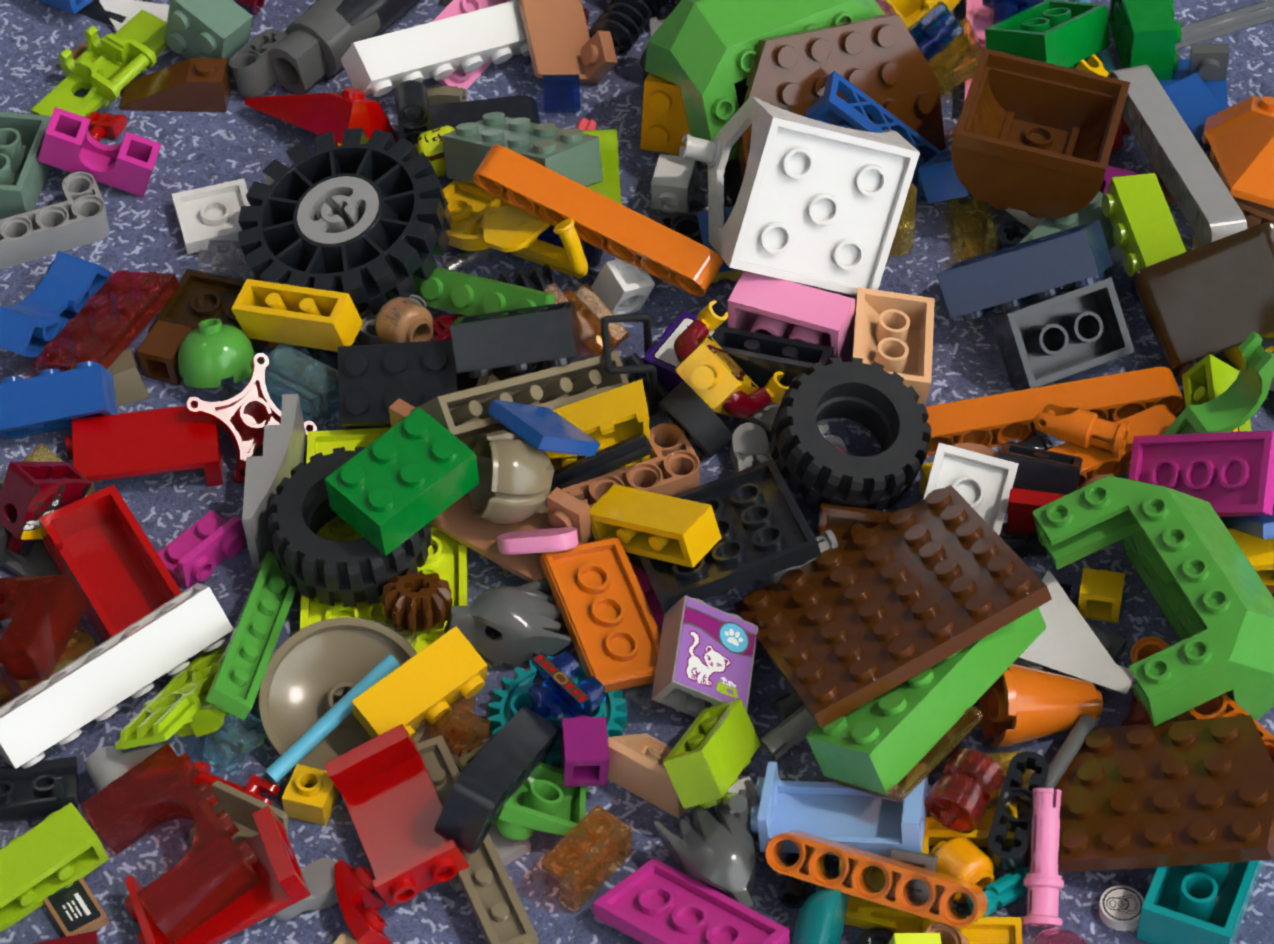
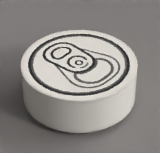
M1117 885L1110 887L1104 891L1100 898L1099 916L1104 924L1114 930H1132L1139 926L1144 898L1137 890L1129 886Z

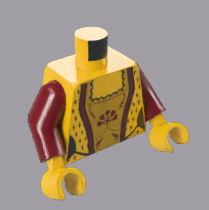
M713 300L698 313L697 320H694L675 340L674 352L680 361L675 371L716 413L734 416L737 419H745L769 406L771 401L781 403L785 391L789 389V386H783L779 383L784 376L783 372L778 371L774 373L766 386L759 388L709 335V332L714 331L728 318V312L722 317L714 313L712 306L717 301Z

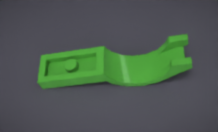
M1252 331L1238 347L1242 353V368L1232 385L1211 401L1200 405H1188L1162 435L1230 432L1242 426L1257 413L1267 398L1274 376V353L1267 352L1261 345L1262 337L1258 333Z

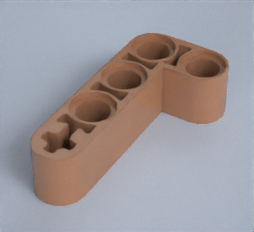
M660 423L653 426L650 430L652 452L649 460L562 488V490L590 505V508L614 484L673 496L700 486V461L679 426L673 423Z

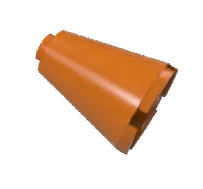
M1012 664L986 693L978 699L979 722L985 739L993 735L994 742L990 745L992 748H1005L1070 731L1082 714L1089 715L1096 721L1097 716H1100L1103 710L1102 694L1099 690H1096L1092 682Z

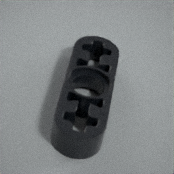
M1030 751L1018 753L1011 759L987 845V855L992 860L993 865L1002 870H1014L1021 867L1028 856L1033 819L1032 791L1034 788H1047L1049 766L1046 759L1038 753ZM1026 769H1031L1034 771V774L1031 776L1029 788H1021L1022 775H1024ZM1012 803H1023L1029 807L1031 812L1026 817L1015 818L1010 816L1005 809ZM1008 831L1015 833L1014 847L1010 849V852L1001 851L1006 843Z

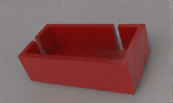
M114 484L39 518L44 547L60 572L63 571L64 580L102 642H105L182 593Z

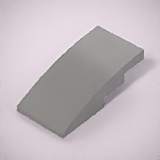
M298 393L282 394L281 424L264 425L263 456L246 457L242 522L253 569H258L268 551L272 553L274 550L268 526V517L270 516V501L277 494V486L283 478H291L290 471L302 462L306 465L307 437Z

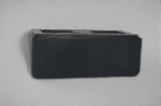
M1011 443L1002 444L999 458L1019 464L1013 484L1014 487L1065 495L1077 490L1083 462L1081 457Z

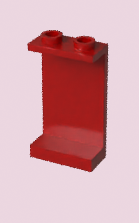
M184 406L72 419V436H66L67 456L69 460H73L72 466L90 482L204 468L207 487L223 485L220 428L216 421L200 414L189 416L184 412Z
M403 724L324 764L329 778L342 794L376 877L372 881L374 888L389 908L398 903L412 900L423 890L437 883L449 881L458 872L470 867L462 848L457 846L453 839L449 841L434 832V827L442 812L443 804L419 749Z
M269 806L252 813L259 834L145 891L133 875L124 878L130 895L124 899L125 905L132 919L136 923L139 922L142 930L136 934L139 944H216L310 896L285 827Z

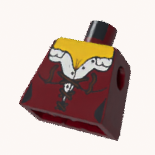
M10 462L0 494V524L11 533L6 544L7 548L19 555H29L35 540L43 539L39 518L84 498L92 482L68 462Z

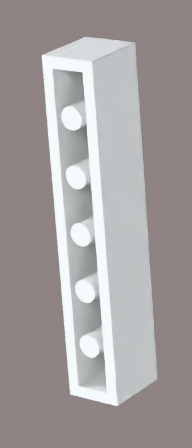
M514 0L353 42L341 58V62L354 88L365 91V96L373 94L374 97H379L387 94L404 81L416 80L422 82L429 78L442 80L458 70L463 69L464 72H471L481 67L484 63L491 61L494 64H500L510 59L513 55L522 53L523 56H529L530 51L519 1Z
M200 583L193 585L1 706L0 753L6 763L15 769L20 766L28 768L35 765L45 757L44 751L57 742L63 745L74 740L82 733V726L93 719L99 722L110 717L118 710V703L129 696L138 698L146 694L155 686L154 680L165 673L170 676L182 671L190 664L189 658L201 650L207 653L221 646L226 641L224 636L234 629L210 587Z

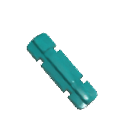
M1021 866L1014 870L1013 874L1008 873L983 888L988 900L987 910L983 917L994 913L997 907L1001 909L1027 893L1028 888L1023 886V879L1026 878V874L1030 873V866ZM968 896L967 904L970 907V913H972L973 902Z

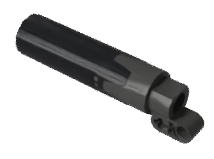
M317 0L308 10L293 21L283 33L278 30L261 32L230 58L229 65L239 94L243 97H255L266 92L276 82L292 93L301 94L320 78L328 80L344 67L341 58L353 42L382 35L421 0Z

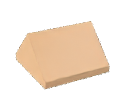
M647 733L609 737L610 762L608 780L680 819L688 808L683 809L663 764V761L673 747Z

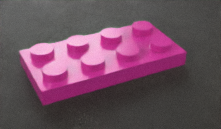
M1274 431L1134 436L1128 479L1168 487L1208 501L1219 517L1272 516L1274 505Z
M655 857L593 902L594 917L642 944H790L788 928Z

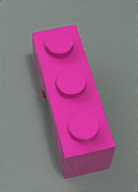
M55 107L45 132L37 161L71 173L87 172L97 182L144 198L161 143L126 132L120 144L105 145L99 143L92 138L88 131L91 119Z

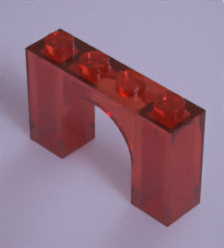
M69 574L0 578V621L12 618L0 639V662L14 681L48 680L82 618L89 601Z
M167 743L82 803L81 806L99 835L117 855L165 822L177 819H187L196 822L195 838L185 857L173 868L136 893L155 924L172 944H175L263 880L253 867L259 861L256 854L245 839L239 843L234 839L233 835L238 833L239 829L225 810L217 813L214 809V806L220 802L206 781L198 785L194 779L201 774L197 766L186 752L178 756L169 743Z

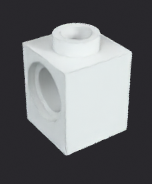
M659 155L651 182L652 209H658L666 213L689 212V198L691 193L695 191V182H697L696 160L683 159L680 156Z
M621 259L607 261L604 264L590 291L605 316L631 314L641 309L655 283L649 273Z

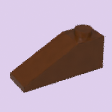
M190 58L133 80L125 86L120 110L227 112L232 91L227 58Z

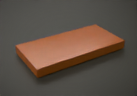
M616 537L579 544L572 549L541 553L540 564L594 695L654 683L661 634L620 538Z

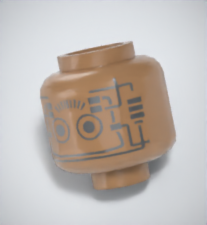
M395 297L385 303L378 312L375 322L378 338L385 344L431 340L433 335V317L430 311L406 297Z

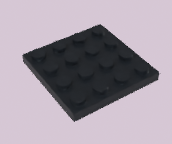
M774 459L672 496L711 505L722 537L694 568L638 555V558L664 614L685 595L700 600L723 595L731 589L752 581L763 580L771 574L790 567L804 565L809 560L822 555L812 530Z

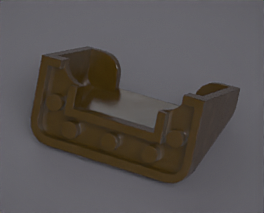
M1274 221L1253 226L1137 271L1132 276L1136 292L1167 367L1173 372L1174 377L1179 376L1182 379V375L1208 354L1214 355L1241 345L1252 331L1258 333L1261 337L1274 333Z

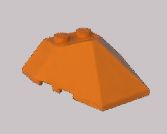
M1252 96L1207 117L1201 139L1203 144L1210 145L1211 152L1209 156L1212 161H1218L1220 165L1218 174L1232 196L1274 208V97L1264 96L1259 98Z

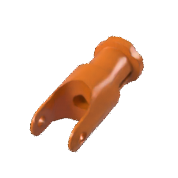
M1055 404L1046 405L1042 413H1038L1034 418V426L1041 432L1053 435L1057 439L1080 447L1088 448L1091 445L1112 451L1113 456L1118 458L1124 453L1131 429L1129 422L1123 421L1121 424L1100 419L1097 413L1074 407H1062ZM1049 410H1053L1055 415L1049 414ZM1040 420H1045L1046 426L1041 425Z

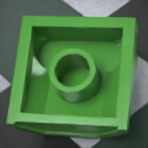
M541 763L503 805L493 823L499 833L510 840L528 839L533 835L534 831L559 836L585 838L588 832L586 827V786L563 787L562 769Z

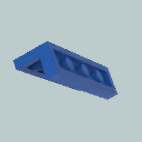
M836 71L827 76L823 97L805 111V117L845 128L883 133L886 129L896 131L929 159L941 152V150ZM837 90L844 95L847 102L836 95ZM866 112L872 116L875 123L869 120ZM921 153L907 197L915 200L925 195L918 184L919 172L917 168L926 163Z

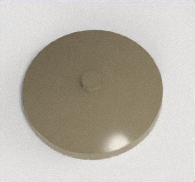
M354 617L326 619L306 626L293 634L272 656L259 692L262 726L268 742L275 753L280 757L388 654L394 656L402 665L417 654L415 649L394 630L371 620ZM352 712L298 764L326 771L325 763L368 742L372 738ZM429 721L415 730L417 734L413 740L416 744L422 742L428 729Z

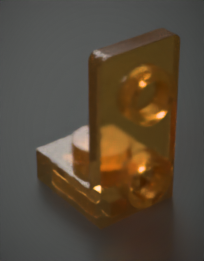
M477 694L469 699H465L463 696L449 705L450 708L436 723L430 724L429 722L427 740L442 735L451 755L460 758L471 753L489 735L490 728L489 720L474 715Z

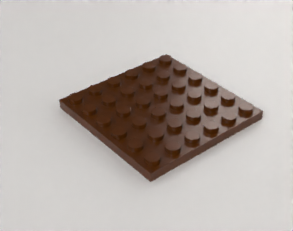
M949 485L930 492L924 500L909 508L894 512L888 520L877 526L858 532L853 539L841 546L823 551L821 553L822 556L817 557V559L803 567L787 571L781 576L779 583H772L763 589L749 592L743 600L734 604V607L743 620L758 626L757 642L821 729L1052 600V597L1045 583L970 504Z

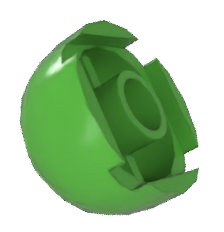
M213 318L201 321L198 324V328L190 331L181 341L178 349V368L184 385L194 388L222 387L220 379L233 377L235 384L251 377L252 369L250 362L255 356L251 340L244 331L232 324L222 323L220 319Z

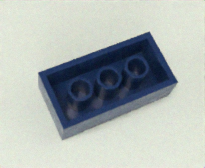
M1098 219L954 263L936 275L950 319L963 316L964 322L987 315L986 312L995 309L994 306L996 305L1000 306L1001 311L1023 304V301L1030 299L1033 294H1036L1038 300L1060 293V290L1067 288V284L1073 283L1075 289L1092 285L1098 282L1097 279L1105 276L1103 271L1110 267L1113 261L1100 220Z

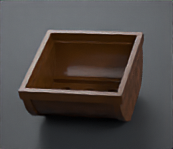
M983 48L954 131L951 145L952 162L959 180L976 199L990 203L996 209L1012 208L1025 211L1034 218L1050 217L1054 219L1078 212L1095 198L1102 186L1130 82Z

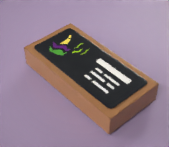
M83 878L74 881L43 900L45 907L64 937L96 931L109 924L107 915Z

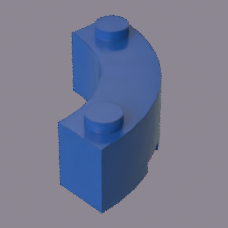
M58 251L54 261L48 267L46 276L29 296L17 304L0 306V348L26 357H40L46 355V350L53 345L62 347L77 329V323L75 322L77 317L85 310L91 312L101 300L113 273L95 263Z

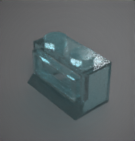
M280 343L267 356L269 363L265 368V386L272 402L282 408V394L298 393L303 419L312 421L317 426L323 428L339 412L338 370L283 343Z

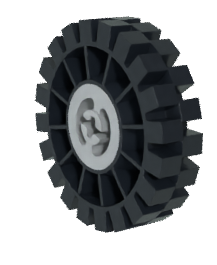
M363 128L345 129L342 145L338 146L331 131L314 136L317 152L310 154L304 144L300 142L286 150V154L292 164L291 167L288 168L274 159L262 171L268 184L253 182L246 194L250 206H241L238 219L242 231L238 232L240 248L256 280L349 293L359 315L360 303L367 301L374 316L388 302L385 295L388 291L392 290L398 297L408 298L418 290L412 274L425 280L429 279L438 267L433 255L444 256L449 242L445 231L451 230V214L447 207L448 202L431 162L424 153H418L413 143L403 137L396 143L392 133L377 129L374 130L368 141Z

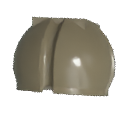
M498 430L479 435L473 451L478 456L476 461L480 483L469 491L471 509L478 510L474 516L495 524L509 525L521 522L535 513H545L547 496L550 493L555 471L546 451L537 450L511 430Z

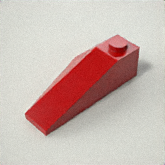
M344 87L343 92L245 98L244 105L320 135L332 131L337 143L342 144L345 129L363 128L368 141L375 129L392 133L395 142L397 141V135L379 102L364 97L365 91L357 88Z

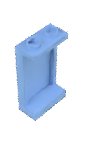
M768 762L765 778H758L756 796L757 804H760V806L752 807L751 831L752 833L759 834L760 852H766L768 842L775 835L794 830L885 857H890L891 849L893 848L922 853L929 801L927 765H915L908 773L907 784L896 785L888 795L849 783L783 781L778 776L777 762ZM787 840L782 846V853H799V849L794 842Z

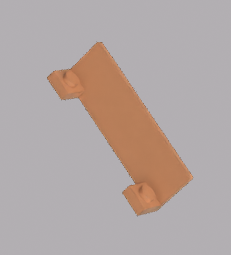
M518 0L533 70L537 78L587 84L598 83L618 63L611 32L598 30L591 38L589 37L581 0Z
M400 398L397 399L389 407L391 428L408 416L410 410L416 407ZM558 487L547 496L545 513H535L533 516L518 523L509 525L495 524L486 519L476 518L474 515L478 510L471 509L469 492L430 522V525L527 582L546 579L539 561L541 553L502 555L498 552L497 536L522 530L574 527L577 528L579 544L587 543L592 538L590 505Z

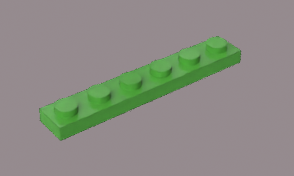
M437 267L428 280L412 274L418 289L413 295L423 298L426 306L466 316L554 304L555 294L441 267ZM392 290L385 293L388 297H398Z
M269 551L260 562L206 697V701L214 704L221 711L232 714L243 721L253 707L297 590L296 587L291 586L284 578L283 570L279 568L276 555Z

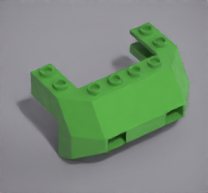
M681 0L648 40L645 71L680 86L690 135L712 141L739 109L734 83L748 78L749 72L754 66V55H756L759 40L884 15L885 13L875 0ZM737 141L731 147L728 161L739 157Z
M1108 475L1032 511L1038 539L1041 545L1045 546L1057 570L1121 540L1123 551L1180 638V642L1129 666V671L1137 682L1133 684L1134 695L1143 704L1154 727L1224 693L1256 721L1274 706V597L1210 502L1168 487Z

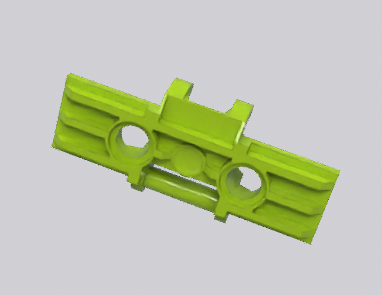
M141 10L115 34L107 33L102 39L98 36V29L91 25L84 32L87 50L75 61L71 50L68 48L58 55L63 73L67 77L31 109V114L52 116L54 108L57 107L87 118L91 112H96L101 106L106 108L110 101L114 102L120 97V91L139 73L143 74L147 71V68H151L157 63L156 56L168 46L165 42L167 22L147 11ZM81 89L90 90L85 97L74 95L76 91Z
M227 639L221 646L210 652L204 653L202 651L185 669L176 673L153 699L148 700L143 705L141 712L120 731V739L115 743L117 750L164 742L174 734H178L179 737L188 735L200 737L216 732L224 724V717L228 713L221 711L214 704L206 701V697L230 639Z

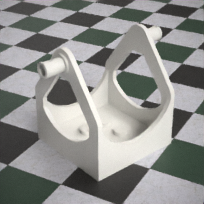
M749 97L712 141L692 137L688 134L684 135L682 142L686 143V146L680 145V158L707 163L709 242L729 268L856 296L858 287L879 289L920 152L899 133L888 129L883 133L836 126L789 112L762 101L760 98ZM752 124L751 143L745 175L734 208L724 224V170L731 147Z

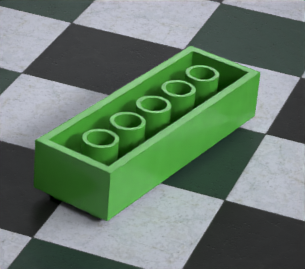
M1039 607L821 729L816 725L806 735V739L823 775L888 795L1047 628Z

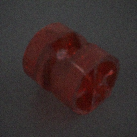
M959 748L955 750L945 766V776L935 782L924 803L929 814L942 826L960 833H971L976 829L984 816L985 805L988 801L995 798L1005 782V775L1000 766L984 753L971 748Z

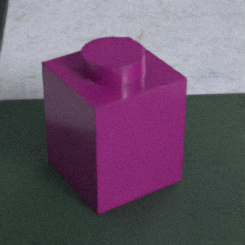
M582 715L574 718H562L560 755L563 787L607 785L610 757L606 717Z

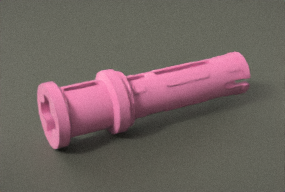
M1034 788L1032 791L1033 819L1030 873L1026 874V878L1023 879V886L1028 888L1027 915L1022 917V925L1062 927L1063 919L1058 917L1059 890L1064 888V880H1062V876L1058 875L1062 790Z

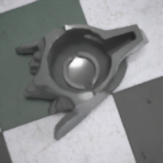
M547 579L529 582L518 587H492L483 591L471 606H451L449 618L444 628L445 634L457 626L478 652L498 665L505 662L510 665L520 666L524 661L531 660L533 653L552 656L559 653L571 642V637L556 633L565 628V623L559 620L562 615L558 606L554 605L556 601L551 596L552 591ZM486 626L501 632V636L497 639H491L486 635Z
M743 789L739 790L738 794L746 798L745 791ZM748 803L747 808L743 812L738 813V818L729 810L723 808L722 805H718V819L699 806L695 808L693 826L684 818L679 822V837L668 830L660 821L654 822V826L664 846L673 856L683 873L705 884V881L709 885L720 889L717 890L718 892L754 910L751 895L756 884V854Z

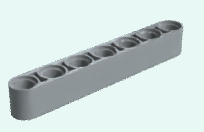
M1140 65L1110 71L1108 77L1130 82L1121 116L1200 243L1206 245L1247 229V222L1242 210L1148 65Z

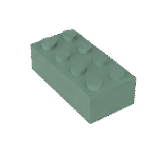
M491 112L483 115V119L480 121L459 124L456 126L455 131L442 135L447 178L475 184L472 179L473 174L491 146L497 144L521 154L585 187L603 180L599 137L583 134L581 129L565 130L556 128L554 123L537 124L530 122V119L526 117L509 118L505 117L503 112Z

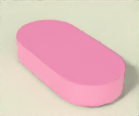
M574 527L514 531L496 537L498 552L502 555L556 552L572 549L579 544L577 528Z

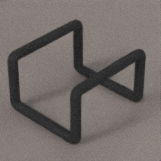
M646 313L604 316L600 321L605 371L610 375L649 372L650 409H648L649 416L656 415L658 412L656 367L652 364L626 366L624 362L627 359H621L623 366L613 367L608 323L643 321L645 355L647 350L652 347L651 317Z

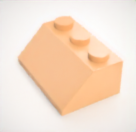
M858 287L856 292L852 357L862 358L865 364L872 365L873 362L884 365L883 370L890 374H893L895 371L904 378L903 384L907 388L912 386L920 396L917 403L926 405L932 376L935 298Z

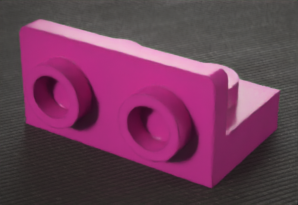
M211 510L160 550L158 555L173 579L184 588L189 589L197 581L202 582L208 579L213 573L214 568L227 557L232 558L239 554L247 542L242 519L235 515L227 521Z

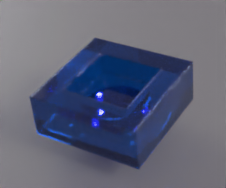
M543 75V113L580 112V76Z

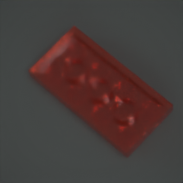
M126 270L116 271L111 274L100 290L87 300L86 305L80 312L66 323L65 328L52 342L45 346L44 351L32 363L36 373L46 369H59L61 372L75 369L76 364L88 361L98 362L108 369L181 287L176 275L157 272H129Z

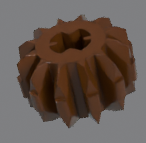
M420 570L418 573L405 571L403 576H391L390 582L383 586L381 606L383 607L385 623L394 625L396 632L408 630L411 635L421 631L429 634L431 628L442 629L444 627L445 621L449 618L450 608L453 606V599L451 598L449 582L440 579L438 573L427 575L424 574L423 570Z

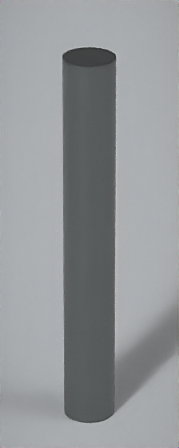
M1086 714L1080 716L1048 765L1047 788L1055 789L1084 744L1086 736L1094 729L1096 721L1091 716ZM1025 804L1019 810L1022 818L1031 812Z
M727 791L725 796L721 798L719 805H722L727 810L740 813L747 808V800L743 795Z

